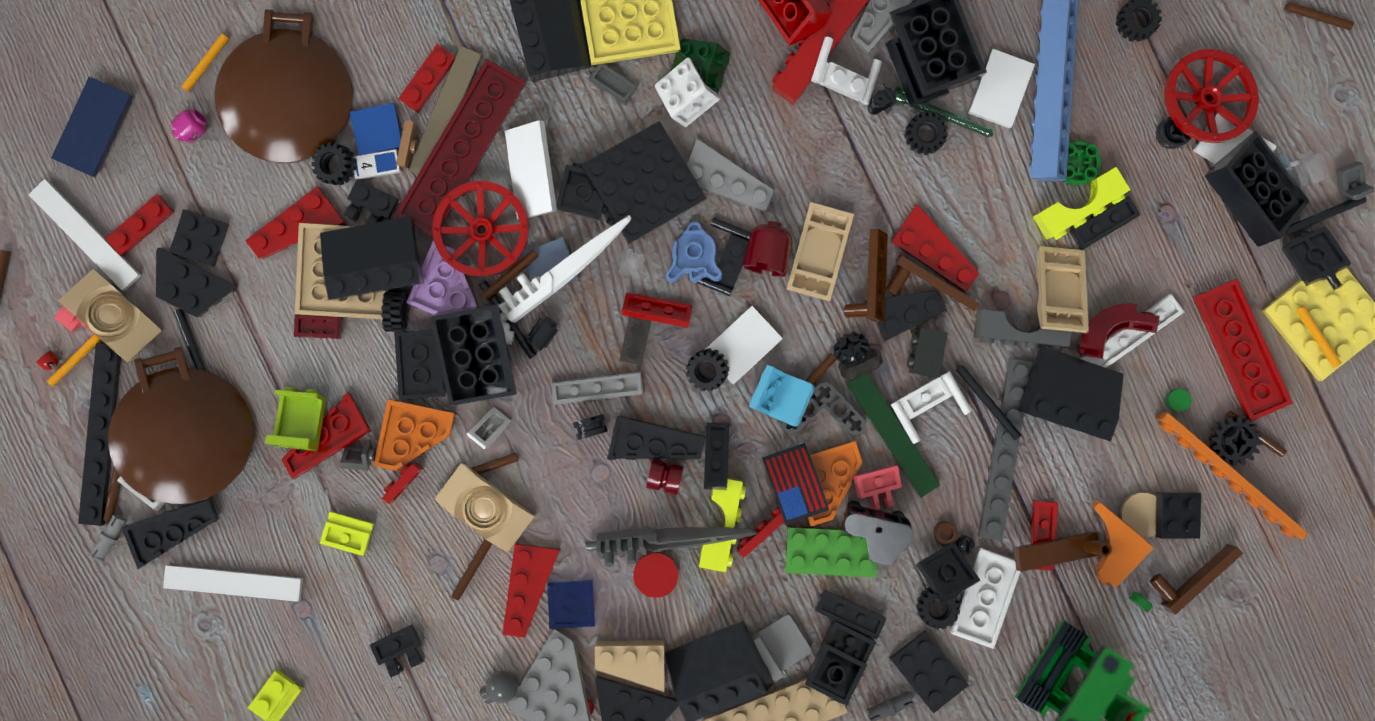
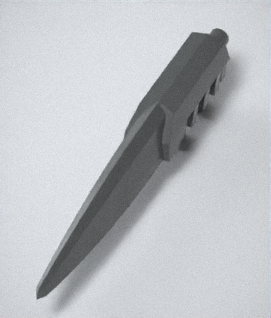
M681 527L652 530L644 528L598 533L596 541L586 542L587 551L596 550L600 559H604L605 556V566L611 567L614 565V555L618 554L620 558L625 557V554H627V563L636 564V553L641 552L642 555H647V548L652 552H662V550L694 547L754 535L757 532L754 529L727 527Z

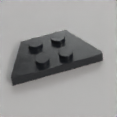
M158 247L156 250V297L195 317H201L211 306L217 305L222 301V298L238 288V286Z
M596 676L595 684L602 721H665L679 706L674 698Z

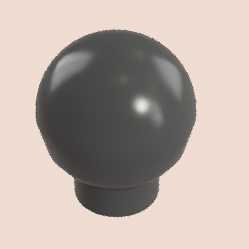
M497 671L488 678L486 685L481 687L480 696L486 704L508 702L517 693V680L510 672Z

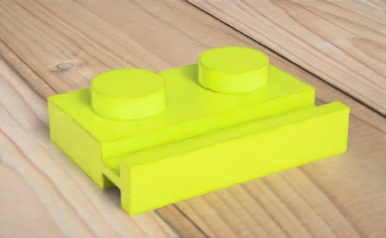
M329 511L320 544L365 556L375 523Z
M277 669L254 698L248 709L265 721H280L304 688L299 687L295 684V681Z

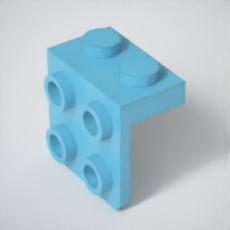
M767 365L761 375L756 391L752 395L749 407L796 427L803 417L815 387L809 382L785 374Z

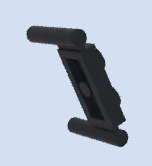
M713 218L710 226L731 234L718 265L723 277L719 281H713L705 277L696 283L730 296L743 265L751 232Z

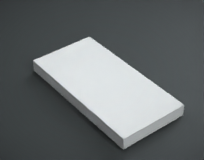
M538 120L506 130L505 138L513 194L523 205L527 218L557 211L544 121Z
M979 547L972 568L980 578V581L963 591L959 603L960 614L957 615V621L953 622L950 633L994 649L1020 571L1016 570L1015 559Z

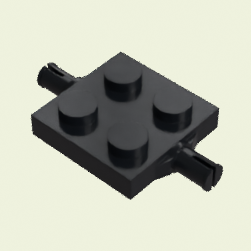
M1322 227L1316 231L1306 232L1302 229L1295 232L1297 238L1284 245L1282 251L1304 284L1309 286L1317 281L1327 280L1333 290L1341 288L1343 284L1337 278L1336 273L1349 267L1351 262L1327 227Z

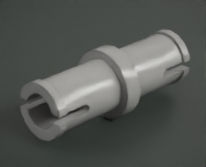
M113 514L104 532H100L98 536L100 539L89 556L103 562L111 546L117 543V536L127 520Z

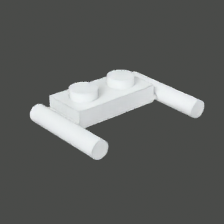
M825 37L811 81L859 101L864 105H869L882 61L878 59L873 60L868 78L833 62L828 63L827 59L834 39Z
M950 371L891 404L913 444L921 439L910 419L949 397L954 396L964 415L972 411Z

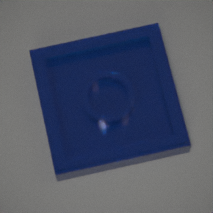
M593 580L547 583L549 629L595 627Z

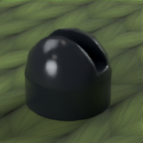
M960 536L956 540V545L962 554H970L974 551L975 542L969 536ZM966 540H969L968 550L964 551L966 547Z

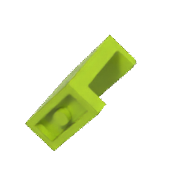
M293 387L275 390V395H278L280 399L273 435L266 434L265 444L274 447L318 451L327 398L319 395V391L314 389H305V392H298V389Z

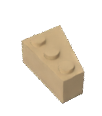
M665 640L597 641L595 644V670L665 692Z

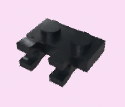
M357 179L347 198L353 203L349 205L344 215L357 222L361 210L365 208L373 212L365 224L381 222L383 217L390 220L399 199Z
M413 624L370 644L378 666L385 663L390 678L403 672L396 657L404 653L407 655L411 668L424 662L421 654L416 649L422 644Z

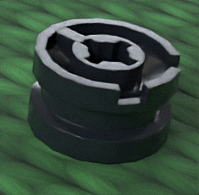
M1171 117L1163 120L1156 129L1158 143L1167 149H1176L1192 139L1177 127ZM1173 129H1176L1178 134L1173 135Z
M601 414L573 422L574 428L578 431L576 434L577 440L608 432L607 426L603 423L604 415Z

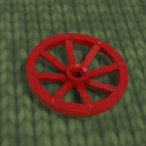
M1217 49L1194 51L1174 65L1165 83L1164 97L1171 119L1181 131L1195 140L1205 143L1229 141L1247 130L1257 114L1259 94L1255 79L1244 63L1227 52ZM1205 59L1202 87L1187 65L1194 61ZM1214 60L1232 69L1215 86L1212 85ZM1180 73L1183 74L1196 94L1176 91V84ZM1238 75L1245 87L1246 94L1222 95L1221 90ZM1177 99L1195 102L1196 104L1186 118L1178 106ZM1247 101L1246 112L1242 120L1220 105V103ZM1202 110L1205 113L1209 132L1203 131L1191 124ZM1213 110L1236 127L1231 131L1218 133Z
M473 181L454 188L442 199L433 219V239L441 257L457 271L475 277L493 276L510 268L521 257L528 241L529 222L523 205L508 189L493 182ZM484 190L492 191L505 197L488 219H485ZM476 191L478 218L475 219L456 199L465 193ZM511 203L518 214L520 224L493 226V223ZM450 205L470 223V227H442L444 215ZM482 226L486 227L484 234L478 232ZM520 232L518 243L513 252L511 253L493 236V233ZM442 234H471L472 236L451 255L444 244ZM478 240V268L469 267L458 262L457 259ZM486 241H489L506 257L501 263L486 268Z

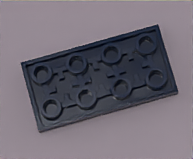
M89 76L51 158L96 178L133 96Z

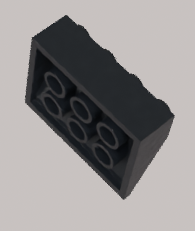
M510 0L528 74L532 83L597 66H591L580 0Z
M919 0L889 12L922 98L961 87L981 79L987 73L959 0Z
M1257 131L1249 135L1219 160L1204 176L1257 247L1280 239L1310 202Z
M411 216L320 233L323 276L328 300H339L424 284Z
M498 304L438 312L430 316L449 406L517 395Z
M1040 346L1018 411L1111 442L1119 421L1124 374Z
M744 620L665 652L676 700L686 721H696L764 695L774 684Z

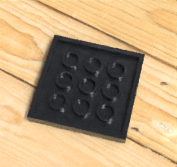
M660 121L581 165L615 224L627 216H631L630 222L621 231L628 245L707 199Z

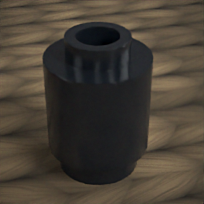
M547 316L545 319L539 318L529 332L527 342L539 351H542L544 347L547 348L559 331L555 328L557 323Z

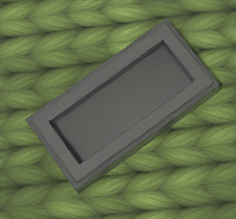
M598 64L588 79L589 82L625 106L638 89V85L606 64Z

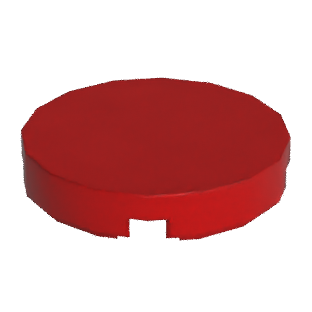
M647 553L635 565L633 573L634 583L638 590L647 597H664L672 592L677 584V565L665 553Z

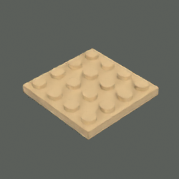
M299 223L295 314L383 319L381 318V306H383L382 298H384L385 291L339 300H328L323 276L320 233L354 226Z

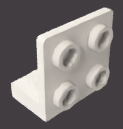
M686 58L655 84V88L671 118L684 127H687L720 100L717 93L704 84L690 58Z

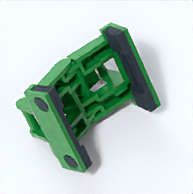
M1064 620L1061 621L1015 695V698L1043 716L1046 715L1049 708L1053 709L1059 714L1055 721H1103L1102 717L1106 721H1144L1147 714H1151L1153 711L1127 694L1136 680L1129 675L1134 664L1103 644L1097 654L1087 648L1092 638ZM1077 665L1086 671V674L1071 696L1061 690V687L1074 666Z

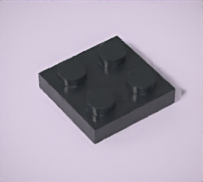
M183 209L169 252L215 266L229 224Z
M1157 492L1156 538L1200 539L1201 493Z
M955 542L916 564L942 604L980 581V578Z

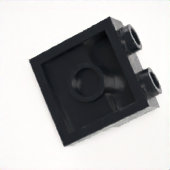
M573 163L572 166L566 165L556 204L557 210L601 220L604 204L581 168L582 164Z

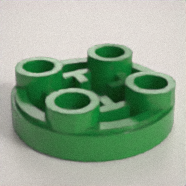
M1075 140L1069 142L1066 181L1063 182L1071 186H1082L1098 176L1101 168V158L1096 145L1082 140Z

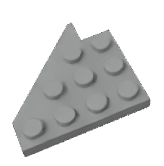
M557 628L553 630L517 689L516 695L509 702L507 707L526 721H592L575 640Z

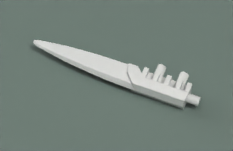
M627 216L593 238L541 277H535L530 282L524 273L517 277V280L523 288L514 293V295L511 294L507 287L500 290L499 293L505 299V302L499 305L502 310V321L506 322L509 319L511 322H517L573 279L615 239L630 222L631 216Z

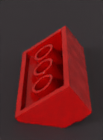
M758 0L788 45H793L819 30L833 13L825 0Z

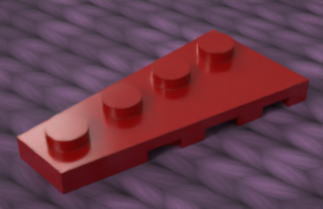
M317 186L245 241L258 259H264L298 243L299 223L342 226L346 222L323 191Z
M916 204L891 243L963 292H967L979 275V272L919 205Z
M347 392L342 397L343 399L336 406H333L327 412L328 415L323 419L318 451L291 449L281 459L292 479L298 478L371 432L351 393Z
M514 544L502 635L526 637L560 549Z

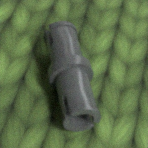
M906 692L893 699H884L885 702L867 708L866 711L869 713L868 716L871 721H877L889 715L891 717L895 716L896 712L914 706V702H912L910 693Z

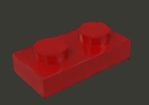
M418 463L407 464L399 473L401 477L396 482H390L384 489L386 494L382 499L388 504L393 503L424 468Z

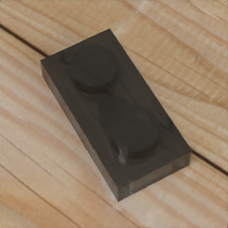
M629 317L619 361L642 366L651 321Z

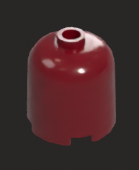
M768 221V224L758 225L752 230L742 265L744 269L758 274H762L764 270L772 272V277H786L792 248V236L786 229L781 227V223Z

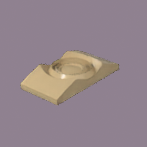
M810 202L786 290L830 302L854 214Z
M1040 246L1038 249L1036 271L1039 287L1037 312L1040 327L1042 329L1087 333L1089 326L1085 250Z
M94 269L58 300L127 363H130L163 332Z
M463 462L435 497V500L450 514L468 524L484 539L506 552H509L535 517L534 514Z

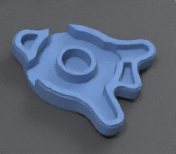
M699 222L689 223L683 235L677 241L675 240L673 244V263L665 275L667 281L676 283L684 274H689V278L693 283L705 277L713 281L721 280L723 274L716 264L717 246L714 239L703 230Z

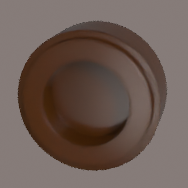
M942 521L935 526L934 537L941 544L949 545L957 539L958 531L954 524Z

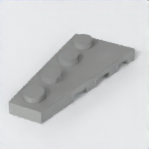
M870 0L851 41L866 54H869L893 25L889 12L909 5L914 0Z
M696 139L687 167L700 188L766 213L774 190Z

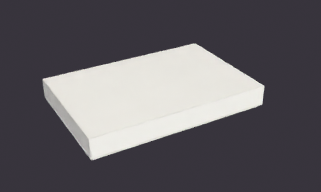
M992 49L985 65L987 73L980 79L968 113L1010 129L1013 126L1035 64Z
M1218 113L1214 114L1218 133L1228 132L1236 127ZM1247 129L1239 136L1222 143L1198 141L1193 151L1216 164L1251 135L1253 131ZM1263 138L1273 152L1277 146Z
M751 306L707 348H711L713 351L715 349L718 350L719 354L724 355V360H728L729 375L727 379L734 385L783 338Z

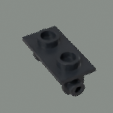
M882 84L877 94L873 97L872 102L868 105V112L872 115H877L884 110L887 114L890 113L896 104V96L893 90Z

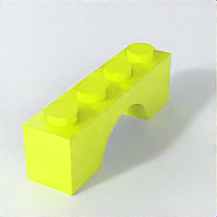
M1117 167L1090 182V197L1082 208L1071 209L1057 202L1033 216L1046 240L1052 237L1055 240L1061 238L1068 233L1066 229L1073 225L1074 228H1077L1087 222L1085 217L1093 214L1095 217L1106 210L1105 205L1112 202L1115 205L1126 198L1124 194L1130 191V188Z
M727 478V490L712 491L711 499L719 504L724 511V527L734 528L735 522H740L742 509L738 508L740 499L744 500L746 486H742V480ZM736 539L702 545L699 567L726 572L727 567L732 566L733 553H730L731 544H736Z

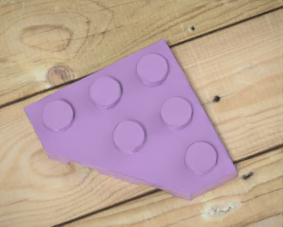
M433 240L421 267L424 284L413 286L406 303L431 314L478 306L466 275L451 267L441 257ZM446 246L451 255L456 251Z

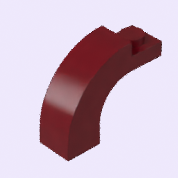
M1132 303L1108 307L1100 311L1089 321V331L1083 333L1081 338L1080 355L1103 359L1108 339L1121 330L1131 329L1157 333L1160 316L1151 312L1138 313L1136 312L1137 304Z

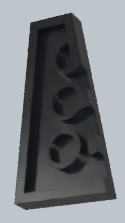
M617 415L607 460L700 459L706 436Z
M208 498L124 525L121 528L137 569H140L166 551L214 523L219 517L212 498Z

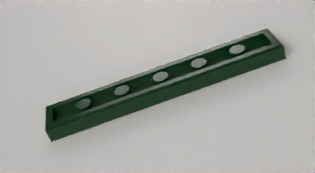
M864 371L846 384L919 497L925 496L940 486L867 372Z

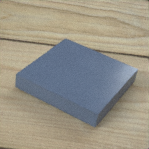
M563 237L522 253V258H524L529 252L534 250L539 256L526 267L531 281L535 277H541L570 256ZM578 274L565 285L580 280Z

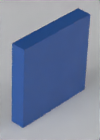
M395 103L350 112L359 156L399 149L402 134Z

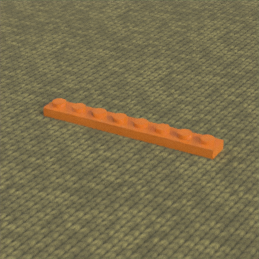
M1160 412L1155 419L1160 422L1159 427L1164 432L1174 434L1178 438L1176 442L1185 449L1190 448L1195 452L1193 456L1199 462L1210 465L1212 467L1210 471L1220 479L1224 477L1229 482V488L1237 494L1242 493L1246 496L1245 501L1253 508H1260L1264 512L1262 516L1272 524L1276 522L1281 526L1280 531L1290 539L1295 537L1300 540L1307 536L1308 533L1173 416L1166 412Z

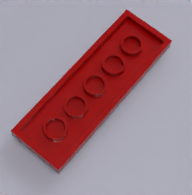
M1233 279L1192 297L1245 417L1252 422L1293 404L1238 279Z

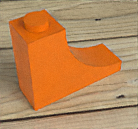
M1096 498L1090 505L1100 515L1104 523L1106 543L1111 545L1112 552L1107 557L1102 556L1094 568L1098 572L1096 577L1106 586L1111 584L1116 588L1154 547Z

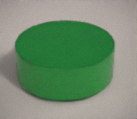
M1174 389L1167 394L1166 404L1170 410L1182 412L1190 407L1191 396L1183 389Z
M1133 592L1129 597L1130 601L1147 613L1153 607L1147 599L1137 592Z

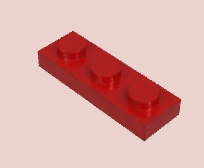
M437 44L398 99L419 113L451 69L456 57Z
M156 194L105 239L120 256H125L169 218L174 211L160 195Z
M626 292L622 315L688 328L693 305Z
M1033 500L1030 544L1056 539L1058 502ZM1054 565L1033 570L1054 571Z
M779 506L772 511L773 517L767 522L765 519L762 520L754 528L757 532L750 537H743L738 542L737 552L743 558L784 523Z

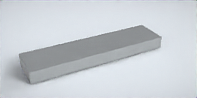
M641 372L551 382L553 405L643 394Z

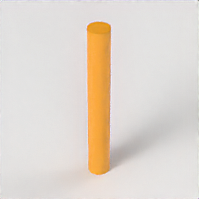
M221 33L181 87L187 92L192 89L228 42V37Z
M1302 305L1295 309L1332 367L1334 368L1342 364L1306 307Z
M93 334L47 380V383L54 387L101 339L96 334Z

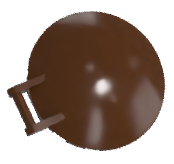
M265 9L263 33L257 34L238 45L226 58L216 80L215 107L223 129L237 146L261 160L274 163H294L307 160L309 157L317 154L315 150L317 148L321 149V145L334 143L342 129H345L350 117L353 103L350 76L339 56L326 43L312 36L313 14L310 12L293 14ZM274 21L303 23L302 31L274 29Z
M182 347L174 348V351L142 359L140 357L134 359L140 382L135 384L120 400L109 426V451L117 472L136 492L163 503H194L220 493L240 475L249 460L254 442L253 420L245 400L230 383L218 375L201 369L188 368ZM177 360V367L147 375V367Z

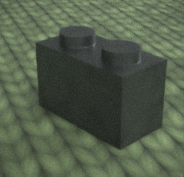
M917 328V331L913 332L911 337V345H914L913 352L909 354L907 359V367L910 368L909 373L940 378L947 332L926 328Z

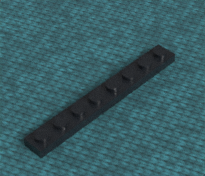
M96 343L78 519V524L105 525L103 516L108 497L111 466L108 433L111 418L117 405L121 357L107 344Z

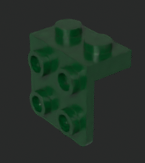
M682 39L679 42L680 50L676 52L671 71L686 58H690L704 84L718 95L719 89L723 84L724 73L729 64L731 53L718 43Z

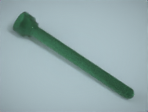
M896 86L894 90L896 96L895 105L906 104L910 106L904 89ZM926 102L911 106L926 113L931 111L933 115L937 113L941 119L944 118L946 121L986 137H991L994 133L991 128Z

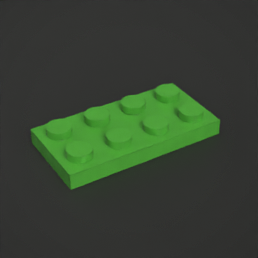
M787 526L786 573L877 577V563L870 561L866 538L848 534L842 529Z

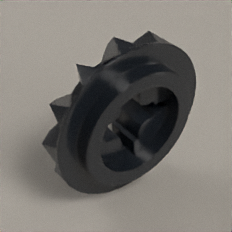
M854 331L852 334L844 333L842 338H837V343L833 346L834 355L840 363L845 365L860 363L869 353L870 345L868 339L863 334H857ZM849 343L854 346L855 353L848 349Z

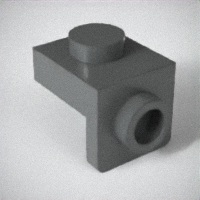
M1356 161L1337 169L1339 192L1341 195L1352 200H1359L1364 198L1365 195L1374 192V187L1365 182L1363 163Z
M366 439L364 447H345L340 461L341 468L368 471L371 462H374L376 456V449L372 447L371 439Z

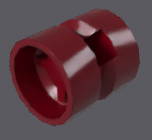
M653 459L646 488L656 491L663 488L665 493L677 495L684 466L671 464L668 467L665 462Z

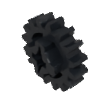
M1227 416L1225 417L1226 423L1217 421L1219 428H1211L1215 435L1208 437L1209 440L1214 441V444L1210 445L1209 448L1217 450L1215 453L1226 463L1229 462L1233 466L1237 465V461L1245 465L1246 458L1253 461V452L1260 453L1256 446L1263 445V442L1257 440V437H1260L1262 433L1254 431L1258 426L1253 423L1250 424V419L1244 418L1242 420L1240 416H1234V419ZM1245 430L1248 432L1249 437L1244 434ZM1237 438H1238V442H1234V444H1233V443H1232L1233 439H1237ZM1222 444L1226 446V452L1224 451Z

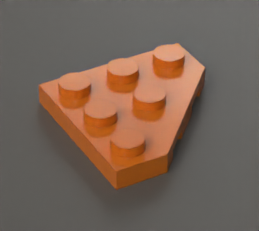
M388 399L373 466L395 471L399 470L451 436L456 413Z
M856 441L810 454L829 507V511L808 517L810 526L833 520L840 503L852 484L853 475H856L862 465Z

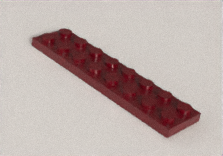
M485 60L395 215L400 218L411 216L415 227L433 236V219L438 205L454 188L469 182L525 87L526 81L492 61ZM451 205L444 215L442 226L453 209Z

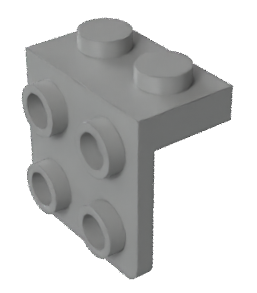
M789 614L782 616L751 636L770 676H773L776 681L784 677L782 671L811 653L809 644Z

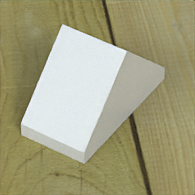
M493 407L467 433V436L483 449L490 448L511 420Z

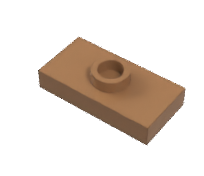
M409 120L404 122L396 161L399 167L408 170L411 165L412 155L416 153L418 148V140H416L418 125L414 121Z

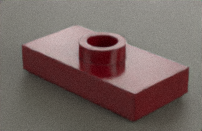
M295 314L294 337L341 339L342 317Z

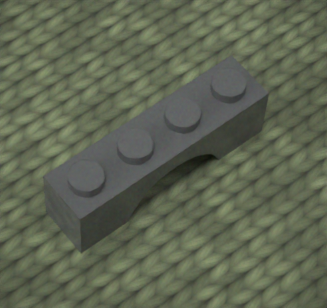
M981 309L976 312L974 337L980 338L982 343L994 344V340H1001L1003 345L1017 346V342L1026 343V348L1039 349V345H1045L1049 349L1062 351V348L1070 347L1071 331L1042 329L1039 325L1034 331L1025 333L1016 330L1010 325L1005 312Z

